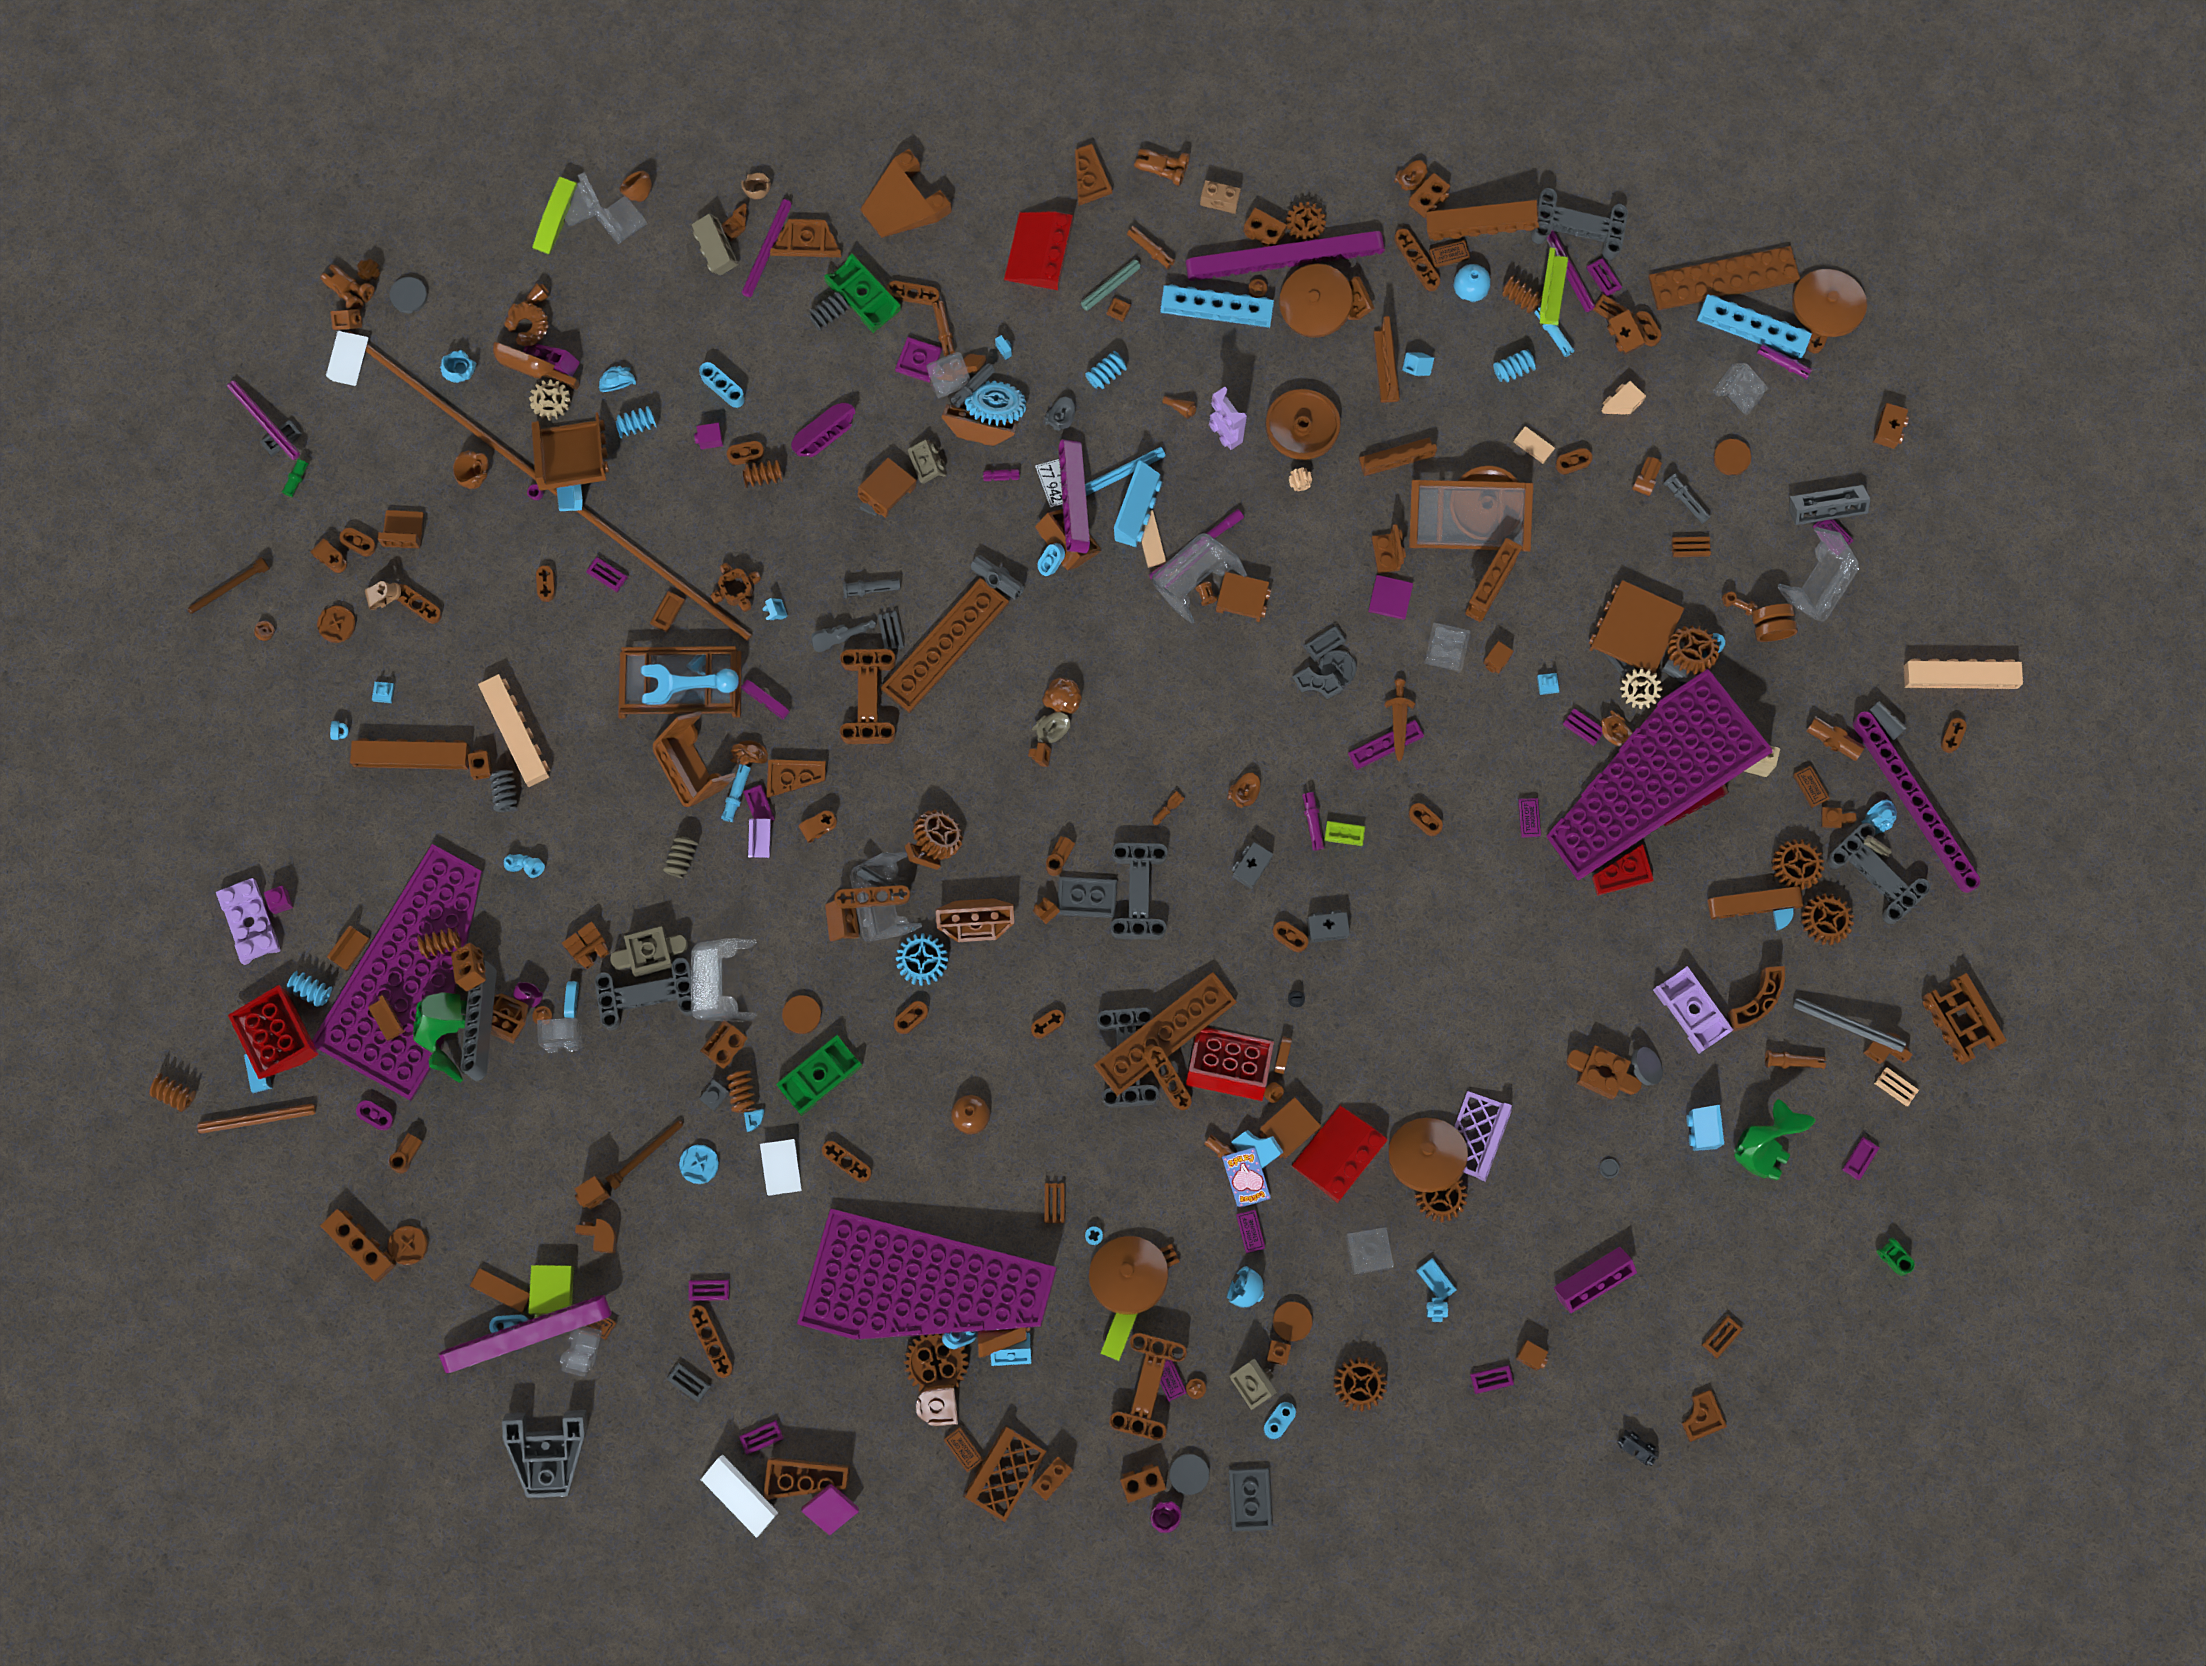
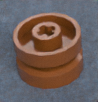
M1775 604L1762 607L1751 614L1753 624L1758 626L1754 631L1756 640L1759 642L1783 640L1798 633L1797 624L1792 620L1795 616L1794 608L1790 604Z

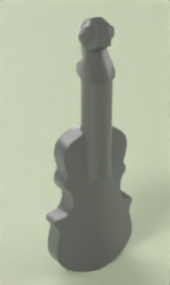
M871 620L850 629L843 624L833 627L832 630L824 628L812 634L811 644L816 652H823L830 649L834 644L848 641L852 635L865 632L869 628L873 629L876 623Z

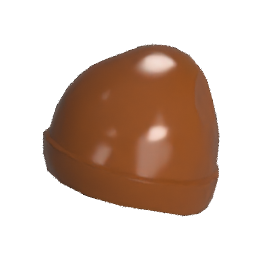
M643 170L632 173L620 185V192L632 201L643 202L649 196L652 187L649 174Z

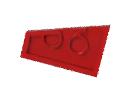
M1643 844L1592 877L1597 896L1654 881Z

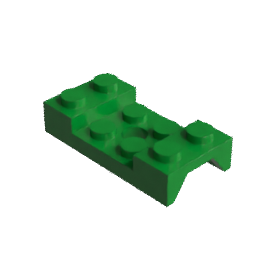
M853 254L849 255L845 264L837 271L824 276L826 284L843 297L845 302L859 315L861 321L872 333L901 311L900 304ZM861 288L867 290V293L863 296L857 293Z
M836 1035L776 1085L798 1113L803 1116L819 1100L846 1078H850L863 1066L845 1046L840 1037ZM822 1070L825 1076L821 1080H816L814 1072Z

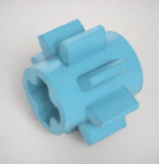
M1432 1298V1302H1427V1317H1432L1433 1322H1443V1317H1448V1303L1442 1302V1298Z

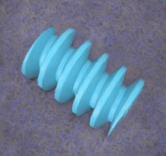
M1528 349L1515 353L1513 357L1508 356L1506 360L1502 359L1500 363L1495 362L1493 365L1499 381L1502 382V379H1504L1507 383L1510 381L1509 376L1513 380L1516 379L1515 373L1521 377L1523 376L1522 370L1526 374L1529 373V367L1533 371L1536 370L1534 358Z
M1113 351V354H1108L1107 358L1102 359V363H1097L1096 367L1091 368V372H1086L1085 375L1094 388L1097 389L1099 386L1104 389L1103 382L1109 385V377L1115 380L1114 373L1121 375L1120 368L1124 371L1127 368L1121 356L1116 351Z
M646 406L645 412L639 408L638 415L634 410L631 411V417L627 413H624V419L617 415V421H615L620 438H623V432L628 437L630 436V430L637 434V428L644 432V426L651 430L652 424L656 427L652 411L648 406Z
M295 971L287 983V992L293 993L296 997L300 996L302 1000H307L310 1004L314 1003L316 1007L323 1006L331 995L332 987L329 986L325 990V983L318 986L319 980L316 979L311 983L312 976H308L305 980L304 972L297 976L298 971Z

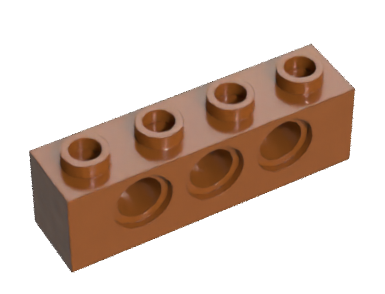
M336 1209L320 1227L375 1282L379 1283L396 1266L392 1262L394 1258L387 1251L383 1253L379 1249L381 1245L373 1237L369 1239L365 1235L367 1231L359 1223L355 1225L351 1221L353 1216L348 1211L344 1210L342 1212ZM348 1225L350 1232L343 1236L342 1229ZM362 1239L364 1245L361 1249L357 1250L355 1244L358 1240ZM376 1253L377 1260L374 1263H370V1255Z

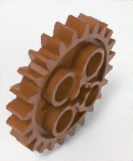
M931 1334L926 1338L920 1335L921 1341L914 1339L916 1345L915 1347L908 1346L912 1352L905 1353L909 1360L904 1361V1364L909 1365V1368L904 1371L911 1372L907 1379L915 1380L912 1386L914 1387L919 1384V1392L924 1388L933 1386L955 1385L959 1387L957 1380L964 1381L961 1373L968 1372L963 1369V1366L969 1365L968 1362L963 1361L964 1358L968 1357V1354L961 1353L965 1347L949 1348L948 1355L940 1356L938 1349L945 1344L942 1341V1336H939V1334H935V1336ZM931 1346L935 1347L938 1361H942L939 1364L941 1381L938 1380L935 1366H931V1363L934 1362ZM923 1350L930 1353L927 1361L919 1359V1353ZM946 1365H951L954 1368V1372L950 1376L943 1374V1368ZM927 1370L934 1372V1378L931 1381H926L923 1377L924 1372Z

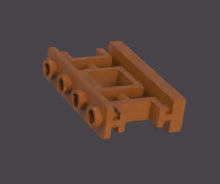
M1508 538L1504 540L1469 601L1470 605L1465 612L1467 616L1482 622L1515 565L1516 558L1523 546Z
M1967 973L1949 982L1954 990L1953 992L1940 997L1935 989L1922 997L1925 1009L1932 1013L1935 1026L1942 1030L1945 1043L1952 1047L1955 1060L1962 1065L1976 1058L1971 1049L1985 1042L1987 1048L1991 1050L2007 1041ZM1962 991L1967 1002L1959 1006L1953 996ZM1946 1000L1952 1010L1943 1014L1937 1004ZM1964 1008L1974 1025L1960 1031L1951 1015ZM1982 1025L1988 1036L1979 1040L1973 1030ZM1967 1034L1972 1044L1963 1048L1957 1038Z

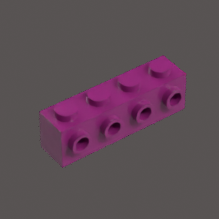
M1618 1247L1556 1285L1554 1290L1558 1300L1571 1314L1635 1275L1637 1271L1632 1259L1621 1247Z

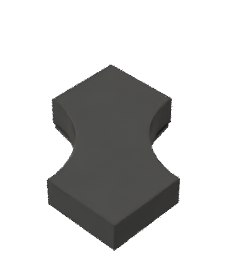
M1307 667L1292 676L1302 693L1314 690L1321 692L1327 699H1330L1344 690L1335 673L1322 676L1314 673L1310 667Z

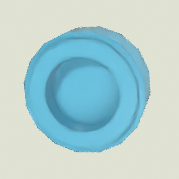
M332 721L331 739L339 740V738H346L349 733L347 725L339 723V721ZM339 728L344 729L343 734H339Z

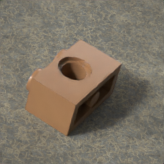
M1205 180L1200 205L1236 214L1241 188Z

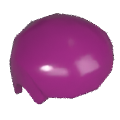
M518 982L513 992L514 999L526 1003L528 1008L536 1007L541 1002L544 994L535 985L527 982Z
M1172 1501L1158 1503L1151 1511L1150 1520L1152 1526L1161 1533L1173 1532L1180 1525L1182 1517L1180 1508Z

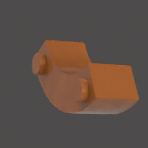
M1785 966L1765 967L1760 972V986L1754 999L1749 1004L1732 1009L1727 1013L1729 1025L1733 1029L1732 1032L1754 1025L1774 1008L1784 987Z

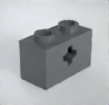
M1253 842L1251 847L1247 845L1242 853L1244 858L1241 862L1237 861L1232 869L1234 872L1233 878L1250 889H1253L1273 857L1271 852ZM1255 862L1254 866L1248 867V863Z
M1335 910L1327 915L1317 912L1312 913L1307 919L1310 943L1347 939L1350 936L1347 912L1342 913L1341 910ZM1326 922H1329V925H1332L1331 929H1328L1327 926H1324Z

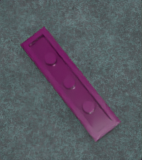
M1416 720L1406 724L1405 746L1424 737ZM1393 731L1348 752L1356 770L1395 752Z

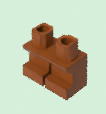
M592 921L577 931L588 947L585 946L576 933L562 942V945L578 964L580 963L586 970L595 964L590 958V955L594 952L601 959L609 954V950L605 945L607 944Z

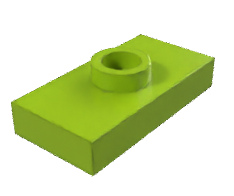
M1327 821L1324 841L1363 846L1365 826Z

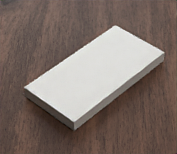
M723 1455L715 1461L701 1479L756 1538L778 1514L773 1506Z

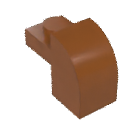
M1886 1033L1898 1039L1901 1037L1894 1033ZM1873 1040L1863 1052L1878 1064L1884 1062L1889 1053L1903 1063L1909 1061L1913 1055L1906 1046L1902 1052H1899Z
M596 1218V1226H593L594 1223L582 1222L581 1225H576V1234L594 1236L593 1251L602 1253L616 1252V1232L606 1221Z

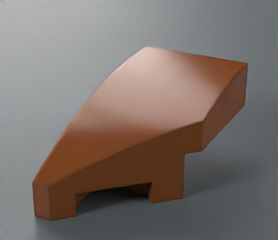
M745 203L733 211L732 217L721 224L726 237L731 242L745 231L747 208Z

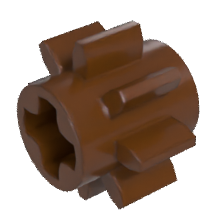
M370 258L365 261L361 259L356 266L359 271L357 274L368 282L372 279L376 280L381 274L378 269L380 266Z

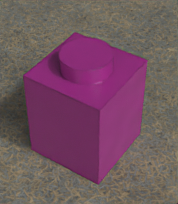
M719 423L696 426L697 433H694L695 443L699 444L701 449L723 446Z
M283 886L263 892L268 908L272 913L278 914L293 908L288 890Z

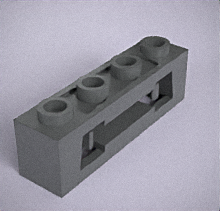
M1863 485L1790 496L1789 512L1795 525L1867 514L1869 512L1870 498ZM1851 505L1855 507V510L1845 511V506L1848 510ZM1816 511L1815 516L1803 518L1804 513L1808 512L1809 516L1813 515L1812 512Z

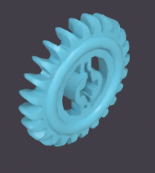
M985 381V384L983 383L976 389L973 395L965 399L966 409L970 411V415L975 414L976 420L982 416V423L988 418L989 425L993 419L996 421V426H998L999 420H1002L1004 426L1007 419L1012 424L1013 419L1018 421L1019 417H1022L1026 410L1025 397L1021 394V391L1016 390L1014 386L1010 387L1008 383L1003 384V382L997 383L992 381L990 383Z

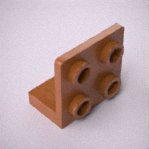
M386 510L383 533H378L380 544L383 547L420 549L423 512Z
M1393 524L1390 534L1372 536L1371 538L1378 574L1400 571L1401 565L1404 564V558H1406L1405 548L1401 547L1400 542L1403 540L1401 529L1398 530L1397 524Z

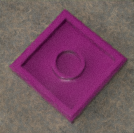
M907 337L895 372L930 383L941 356L942 348Z
M1376 575L1368 612L1405 620L1413 583Z
M829 1484L802 1506L801 1512L828 1535H831L859 1512V1507L832 1484Z

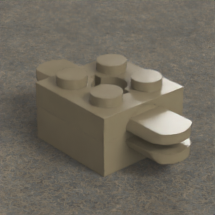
M661 926L624 936L627 948L613 952L610 961L617 970L631 967L635 977H640L672 968L671 956L686 952L688 943L682 935L666 938L665 930Z

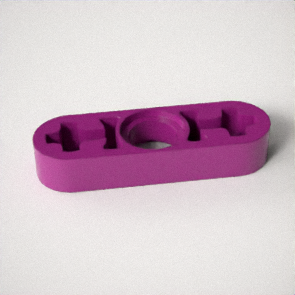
M746 679L742 684L741 689L759 703H764L767 709L784 720L790 713L785 706L751 681Z

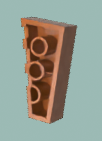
M770 1457L767 1461L764 1498L770 1500L821 1492L829 1484H832L838 1490L846 1489L849 1483L850 1466Z

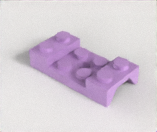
M1224 387L1212 396L1211 404L1216 412L1210 415L1209 425L1214 432L1217 431L1221 436L1219 438L1223 446H1228L1232 450L1243 443L1247 416L1245 413L1237 412L1227 398V388Z
M251 878L216 892L232 932L237 954L243 965L249 964L253 959L262 955L281 951L255 879ZM249 917L254 918L253 926L246 927L245 920Z
M1688 966L1653 990L1663 1005H1667L1689 1036V1041L1698 1053H1701L1733 1031ZM1691 1004L1698 1006V1014L1690 1013L1689 1006Z

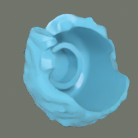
M463 350L453 351L451 354L443 356L440 368L442 375L451 382L459 383L470 379L476 369V362L469 359V356Z

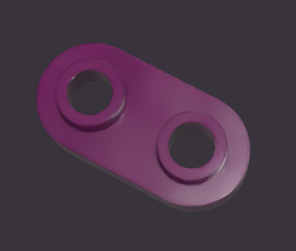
M362 1101L356 1107V1114L360 1119L381 1131L390 1129L394 1123L391 1113L370 1101ZM366 1108H370L368 1115L364 1114ZM384 1117L387 1118V1122L385 1124H381V1119Z

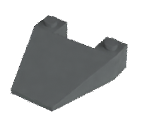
M586 1410L566 1411L563 1416V1430L527 1432L526 1412L505 1414L502 1420L503 1441L527 1498L568 1496L588 1429Z

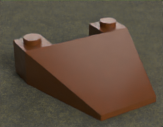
M910 149L902 152L892 160L860 209L881 238L936 223L951 213V203L941 190L924 199L909 179L920 172L919 161Z

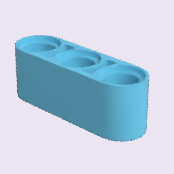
M706 362L700 366L699 372L702 381L722 399L736 408L744 404L745 398L742 389L712 363ZM708 371L713 372L710 376L704 375ZM720 383H726L725 387H718ZM733 395H740L738 399L731 398Z

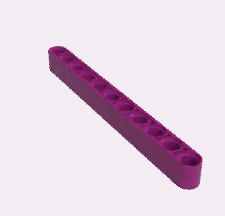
M1374 231L1193 257L1187 259L1185 263L1188 279L1195 281L1194 279L1213 278L1212 276L1217 278L1231 276V274L1249 273V271H1266L1268 268L1273 270L1285 268V266H1301L1303 263L1307 265L1321 263V261L1339 260V258H1356L1358 255L1363 257L1375 255V253L1382 254L1385 251L1382 232Z
M1861 712L1853 721L1855 731L1959 889L1965 893L1972 892L1980 885L1978 874L1873 715L1869 712ZM1859 719H1864L1867 726L1862 725ZM1870 735H1875L1877 742L1872 741ZM1880 751H1885L1888 757H1883ZM1891 766L1898 769V774L1891 770ZM1902 782L1908 784L1909 790L1902 787ZM1912 798L1919 801V806L1912 802ZM1923 814L1929 816L1930 822L1923 819ZM1934 830H1936V831H1938V832L1940 833V835H1941L1940 838H1937V837L1934 835V833H1933ZM1944 846L1950 848L1951 854L1945 852ZM1955 863H1959L1962 870H1958L1955 867ZM1966 879L1972 881V887L1966 884Z

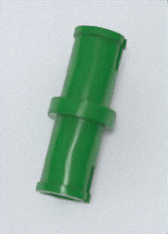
M297 459L292 472L287 476L288 480L282 490L283 494L293 498L298 484L303 481L301 478L309 465L308 463Z

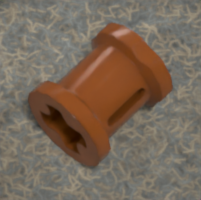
M1204 582L1195 588L1202 599V606H1207L1218 600L1211 589V582Z

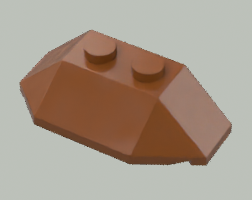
M946 404L942 414V419L957 437L984 445L995 446L1014 436L1018 427V421L1013 420L1011 424L1008 419L1005 426L1002 420H999V424L996 426L994 419L989 425L988 418L982 423V416L976 420L975 414L971 416L965 404H961L960 407Z
M994 898L953 901L936 909L937 929L943 931L957 942L997 940L1009 927L1014 925V907L1011 903Z
M502 993L494 995L491 1034L514 1044L525 1027L528 1005Z

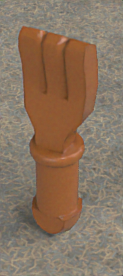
M1178 791L1168 799L1167 806H1163V809L1154 816L1152 820L1154 825L1160 824L1170 814V810L1175 809L1185 799Z

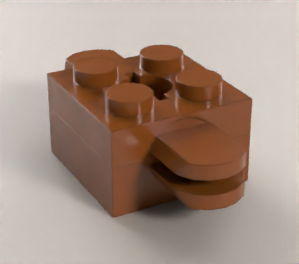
M1595 1045L1589 1055L1579 1050H1573L1567 1056V1065L1581 1072L1576 1084L1613 1100L1619 1090L1629 1095H1634L1641 1089L1642 1084L1638 1078L1627 1073L1631 1061Z

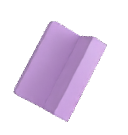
M749 819L748 857L770 858L771 819Z

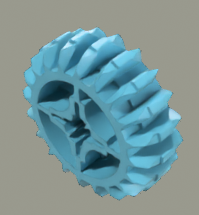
M921 933V939H918L917 935L914 934L913 941L909 937L906 938L908 945L903 942L901 943V947L904 950H897V953L902 955L896 957V961L901 962L897 964V968L902 969L900 971L901 976L907 973L905 976L906 981L912 977V984H915L918 979L920 986H923V980H926L927 984L930 985V978H933L935 982L938 981L936 974L943 976V972L940 969H947V966L942 963L948 962V958L943 957L948 953L947 950H942L944 948L943 943L937 945L939 942L938 938L932 942V935L930 934L927 939H925L924 933ZM920 945L916 954L907 956L912 948ZM925 945L932 947L938 954V957L927 954ZM923 951V955L927 960H924V963H922L921 968V963L917 958H920V956H922ZM906 962L916 964L919 974L911 971ZM937 963L933 970L925 973L927 965Z

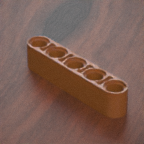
M1800 887L1721 896L1707 900L1712 920L1716 919V917L1721 919L1735 917L1737 914L1738 916L1752 915L1754 912L1759 914L1773 912L1775 909L1783 910L1792 907L1797 909L1804 906Z

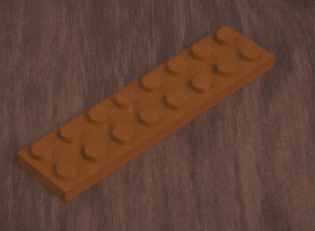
M1791 246L1650 274L1648 276L1657 311L1705 301L1707 295H1715L1722 298L1800 281Z
M980 578L884 683L881 690L910 714L1005 609L1009 601Z
M1212 972L1093 1066L1118 1096L1151 1070L1144 1057V1051L1147 1046L1156 1045L1161 1047L1168 1057L1237 1002L1214 972ZM1153 1050V1051H1152L1153 1055H1152L1151 1057L1157 1059L1156 1056H1155V1053H1156L1157 1051H1154V1050Z

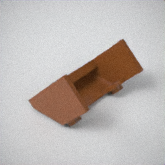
M701 711L677 717L653 743V752L680 802L685 807L694 806L717 794L736 777L735 773L721 776L719 773L709 775L693 746L698 738V731L693 724L702 715Z

